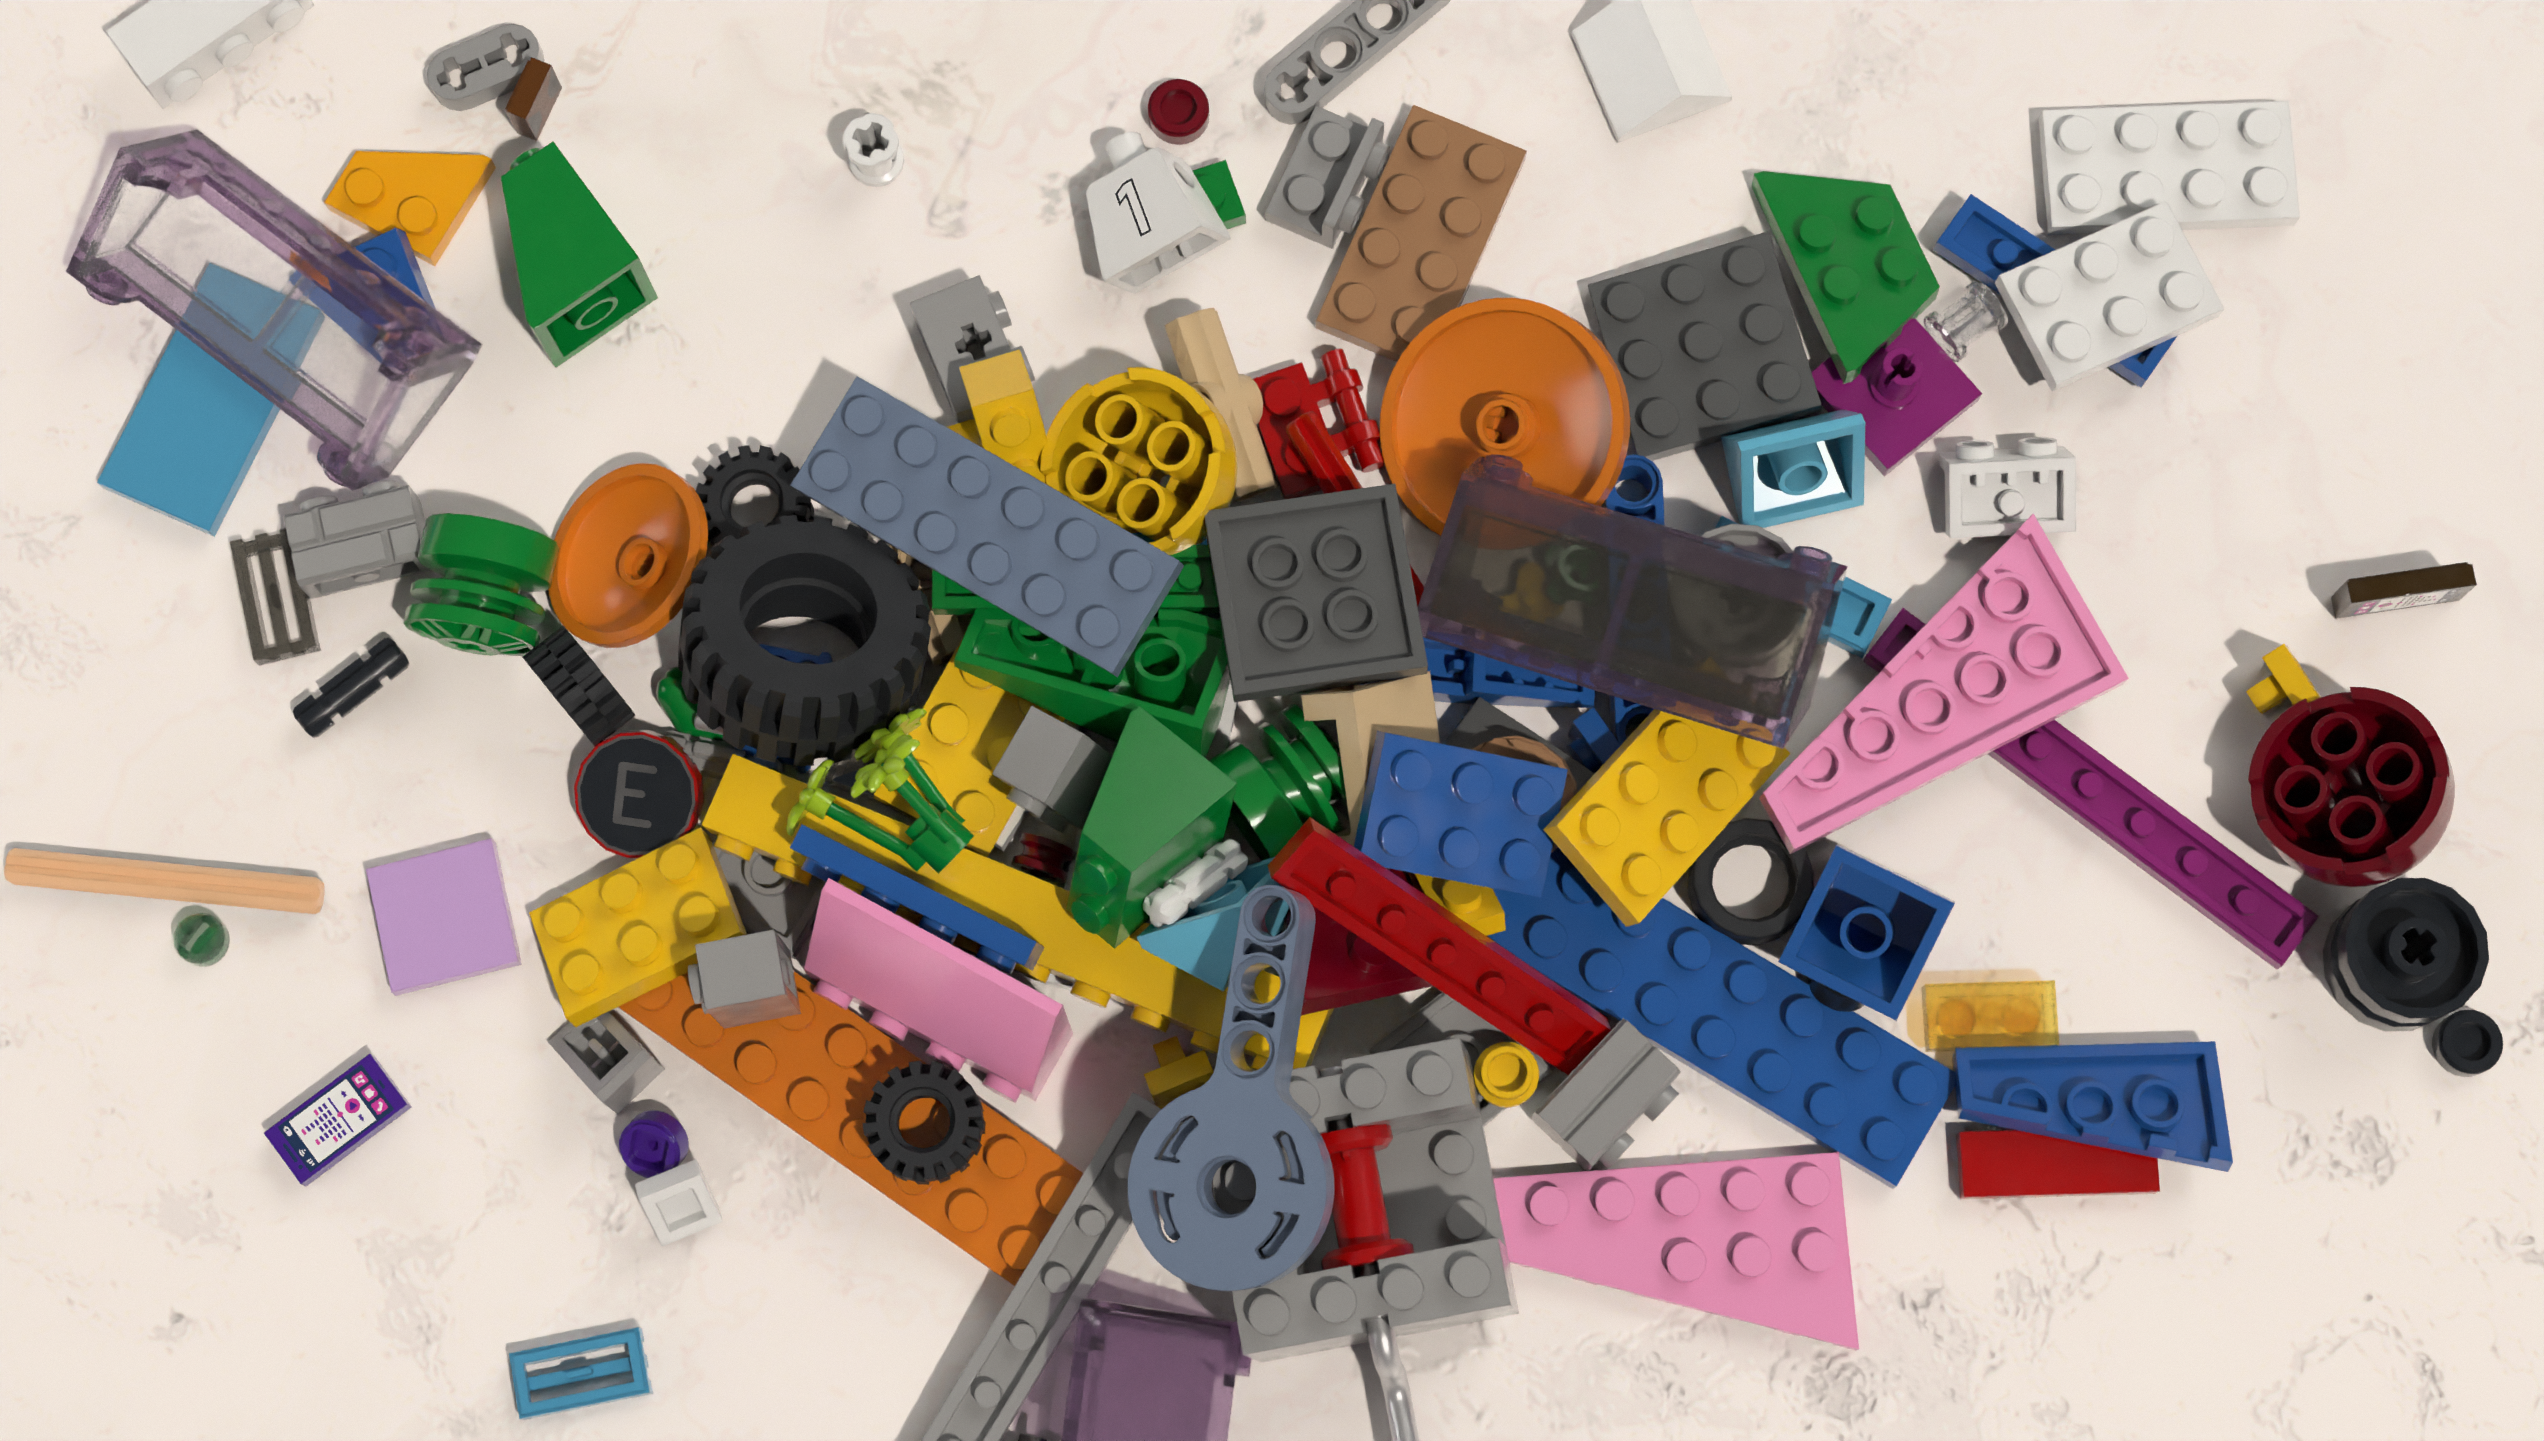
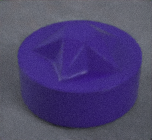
M649 1110L638 1114L625 1127L619 1139L622 1159L633 1172L644 1178H650L678 1167L685 1159L689 1148L688 1137L681 1123L668 1113L658 1110Z

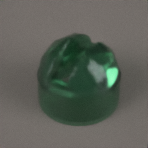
M206 913L188 915L177 924L173 934L174 947L178 955L190 964L199 967L211 966L219 962L227 953L230 944V936L226 926L214 916ZM204 922L207 923L209 927L197 938L191 950L188 951L185 947L200 926Z

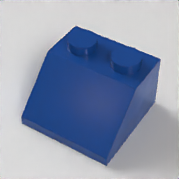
M1837 844L1778 962L1897 1021L1955 901Z

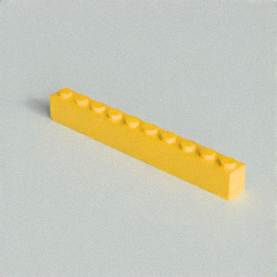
M732 754L702 822L704 828L717 836L714 844L715 848L748 862L753 852L776 861L772 871L808 886L814 875L801 869L807 857L790 848L803 824L1036 941L1044 947L1033 971L1018 963L1013 971L1045 984L1050 974L1074 983L1070 994L1084 1001L1106 1008L1111 998L1134 1008L1130 1016L1132 1020L1163 1033L1167 1032L1170 1023L1194 1032L1190 1041L1191 1044L1215 1055L1218 1054L1228 987L1221 991L1142 949L1137 936L1150 925L1149 923L1145 922L1114 949L1099 935L1085 931L1076 922L1072 913L1066 909L1070 891L963 848L939 873L927 862L916 872L899 855L827 815L822 820L808 812L800 821L794 834L790 836L786 830L788 814L792 807L799 802V793L806 789L808 784ZM835 796L834 803L905 843L912 844L913 840L905 833L910 827L909 825ZM843 875L838 882L861 895L865 887ZM901 904L895 913L918 926L922 915ZM960 934L957 935L953 946L975 956L981 947L980 944ZM1262 970L1255 980V993L1262 1003H1268L1279 992L1280 977ZM1334 1008L1301 1016L1293 1069L1311 1066ZM1260 1033L1252 1036L1244 1048L1245 1054L1254 1057L1251 1068L1255 1071L1266 1064L1270 1054L1269 1044Z

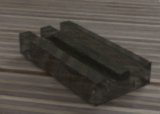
M286 528L280 529V534L272 536L268 533L255 535V540L247 542L243 539L230 541L253 660L259 666L321 651L311 599L299 587L296 580L291 555L292 550L289 545ZM282 549L284 551L302 639L296 642H291L273 551ZM257 555L259 556L277 644L276 647L271 648L268 645L251 557Z

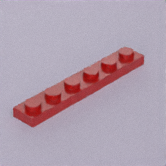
M1309 818L1268 864L1271 879L1287 889L1301 893L1310 901L1312 906L1568 1076L1611 1031L1607 1018L1312 818Z

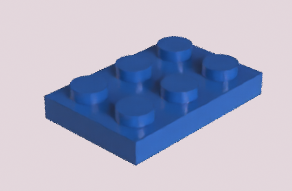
M1377 731L1354 847L1385 868L1542 898L1553 840L1543 829L1560 811L1568 769Z

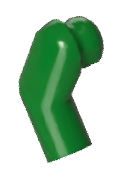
M678 667L670 668L665 672L663 679L657 684V701L676 730L695 737H705L726 742L722 739L723 735L695 728L694 719L697 717L698 703L693 704L687 700L681 685L682 672Z

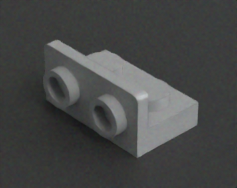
M1315 106L1265 211V221L1333 249L1341 231L1351 234L1359 220L1365 200L1359 198L1358 195L1366 178L1368 177L1376 181L1386 162L1390 146L1383 143L1384 122L1372 118L1368 127L1319 106Z

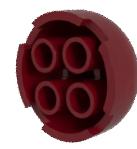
M2350 687L2351 692L2327 695L2309 703L2305 698L2283 712L2270 725L2259 741L2250 764L2248 782L2251 785L2252 807L2257 824L2273 849L2285 862L2300 873L2326 884L2343 887H2365L2384 883L2405 874L2421 863L2432 852L2445 833L2452 815L2455 781L2449 756L2436 730L2417 708L2404 699L2379 689Z

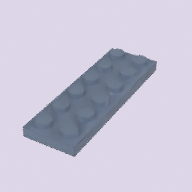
M856 376L791 483V486L800 493L1116 677L1119 676L1184 567L1174 557Z

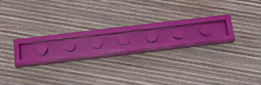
M1902 608L1866 654L1863 662L1880 673L1926 624L1905 608ZM2056 720L1988 753L1989 756L2275 969H2279L2284 965L2319 917L2307 906Z

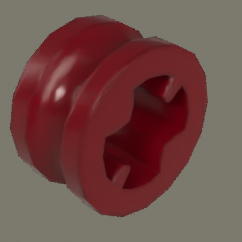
M1022 833L1019 841L1023 844L1024 850L1022 854L1013 857L1012 866L1043 880L1060 884L1066 883L1068 874L1064 872L1063 868L1066 862L1074 860L1076 851L1052 839L1036 834Z

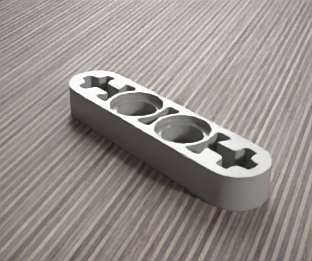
M1355 0L1275 66L1268 74L1264 85L1266 108L1270 115L1279 122L1289 125L1300 124L1310 119L1315 106L1321 108L1326 106L1443 9L1451 0H1414V6L1417 9L1412 8L1409 0ZM1385 3L1397 8L1402 19L1395 28L1382 31L1370 25L1367 20V13L1377 4ZM1337 41L1347 43L1356 53L1355 60L1345 68L1336 69L1329 67L1321 58V51L1326 45ZM1305 63H1310L1316 76L1303 87V102L1298 103L1293 98H1289L1284 102L1280 101L1281 85L1286 83L1291 88L1298 87L1308 78V66ZM1318 79L1324 82L1325 85L1321 86Z

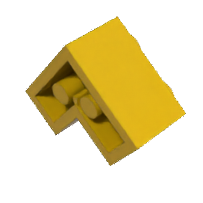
M1020 349L959 367L974 419L950 425L947 428L1046 484L1045 474L1040 472L1043 446L1048 443V439Z

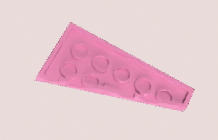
M2034 514L2024 522L2013 536L1992 555L1977 573L1930 619L1759 797L1790 854L2123 685L2129 679Z
M1839 1152L1494 1178L1500 1217L1511 1264L1570 1277L1594 1285L1598 1284L1618 1289L1634 1295L1772 1328L1796 1336L1808 1337L1852 1350H1859Z

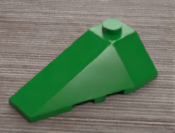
M976 608L954 658L955 667L1116 743L1119 742L1130 713L1140 706L1205 758L1220 723L1230 683L1220 620L1183 609H1158V616L1153 617L1118 677L999 608Z

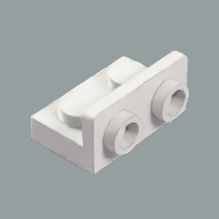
M2049 437L2024 438L2019 440V448L1994 449V443L1990 441H1963L1956 443V451L1939 453V466L1945 471V533L1949 538L2013 535L2032 514L2035 515L2044 533L2076 532V457L2064 446H2057V439Z

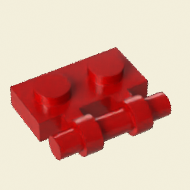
M1343 349L1331 350L1320 357L1327 378L1311 385L1302 362L1253 378L1263 400V414L1260 422L1257 424V428L1283 500L1303 497L1321 490L1286 434L1287 425L1306 412H1315L1326 428L1319 408L1337 403L1346 429L1330 436L1343 457L1355 453L1363 473L1377 470L1385 465L1378 445L1380 443L1378 424L1376 420H1369L1359 394L1364 388L1357 369H1350Z

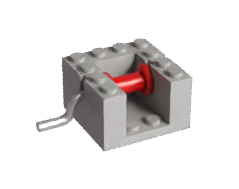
M1460 1037L1341 1060L1342 1066L1330 1067L1320 1071L1315 1065L1292 1069L1290 1094L1295 1102L1312 1116L1310 1120L1322 1136L1332 1162L1335 1191L1331 1216L1327 1228L1314 1251L1293 1272L1282 1279L1262 1287L1232 1291L1242 1352L1244 1356L1254 1360L1265 1362L1369 1342L1373 1361L1380 1376L1392 1441H1420L1408 1378L1400 1358L1396 1337L1519 1314L1479 1099L1474 1082L1471 1057ZM1282 1131L1276 1136V1139L1282 1148L1287 1164L1288 1175L1282 1179L1288 1180L1291 1177V1168L1286 1150L1280 1140L1284 1134L1288 1133ZM1232 1160L1223 1164L1216 1171L1212 1181L1217 1205L1230 1214H1237L1248 1208L1256 1194V1180L1250 1168L1240 1161ZM1277 1212L1281 1219L1275 1231L1258 1249L1261 1257L1264 1259L1269 1257L1264 1255L1262 1249L1273 1239L1284 1220L1282 1212Z

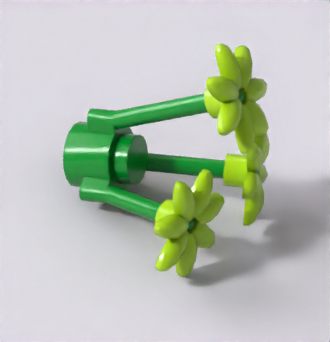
M918 708L907 714L897 715L890 723L888 729L875 730L871 739L861 744L855 751L854 756L857 761L862 759L864 763L874 758L875 763L866 765L858 770L855 775L856 782L851 788V796L856 798L867 789L870 793H873L882 783L890 792L897 790L919 814V817L905 831L913 840L911 845L834 803L836 797L821 789L826 780L825 777L834 762L830 759L823 761L811 773L807 788L799 793V802L792 807L788 814L786 826L788 835L792 836L800 821L808 812L822 820L827 815L899 855L916 872L926 862L937 873L942 871L970 842L974 835L963 825L965 819L948 804L912 754L920 745V742L913 739L908 733L921 725L919 720L927 714V711L923 708ZM909 776H911V778L914 780V782L919 787V789L924 794L929 803L907 780Z

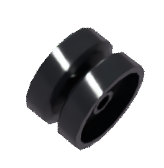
M2397 878L2366 893L2362 898L2350 904L2331 924L2322 950L2325 979L2337 1003L2358 1022L2385 1032L2413 1031L2461 1008L2480 988L2489 963L2487 932L2475 908L2452 887L2427 878ZM2402 950H2404L2409 957V962L2403 958L2401 954Z

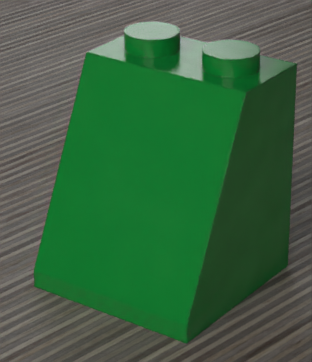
M554 141L542 149L532 148L527 150L512 162L510 171L501 176L526 321L549 360L557 368L655 301L658 296L638 255Z
M1140 706L1134 709L1128 717L1082 830L1066 907L1085 931L1099 935L1114 949L1150 919V916L1143 910L1146 896L1158 887L1163 889L1166 881L1198 857L1202 859L1204 853L1214 845L1223 842L1237 783Z

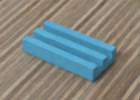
M637 1327L509 1353L519 1419L526 1420L653 1394L651 1380L648 1377L647 1368L649 1366L647 1355L644 1353L642 1328ZM628 1345L630 1357L533 1377L527 1376V1365ZM630 1371L633 1373L634 1382L537 1402L531 1401V1391Z

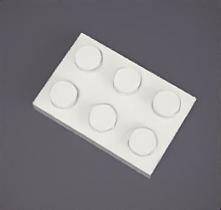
M2167 201L1999 275L1995 282L2052 392L2216 319L2225 309Z

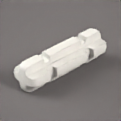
M1228 839L1224 843L1219 842L1204 853L1202 859L1198 857L1166 881L1163 889L1158 887L1145 897L1143 910L1150 916L1151 924L1160 928L1163 925H1172L1187 914L1188 908H1196L1200 903L1227 883V878L1233 879L1244 871L1248 863V857L1241 852L1240 844L1233 839Z

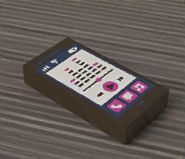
M2463 562L2348 579L2334 593L2331 601L2335 619L2459 601L2477 583L2473 564Z

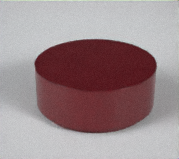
M1173 79L1160 84L1152 92L1148 101V119L1152 131L1161 140L1175 145L1187 144L1198 139L1208 126L1210 116L1209 102L1206 94L1197 84L1184 79Z

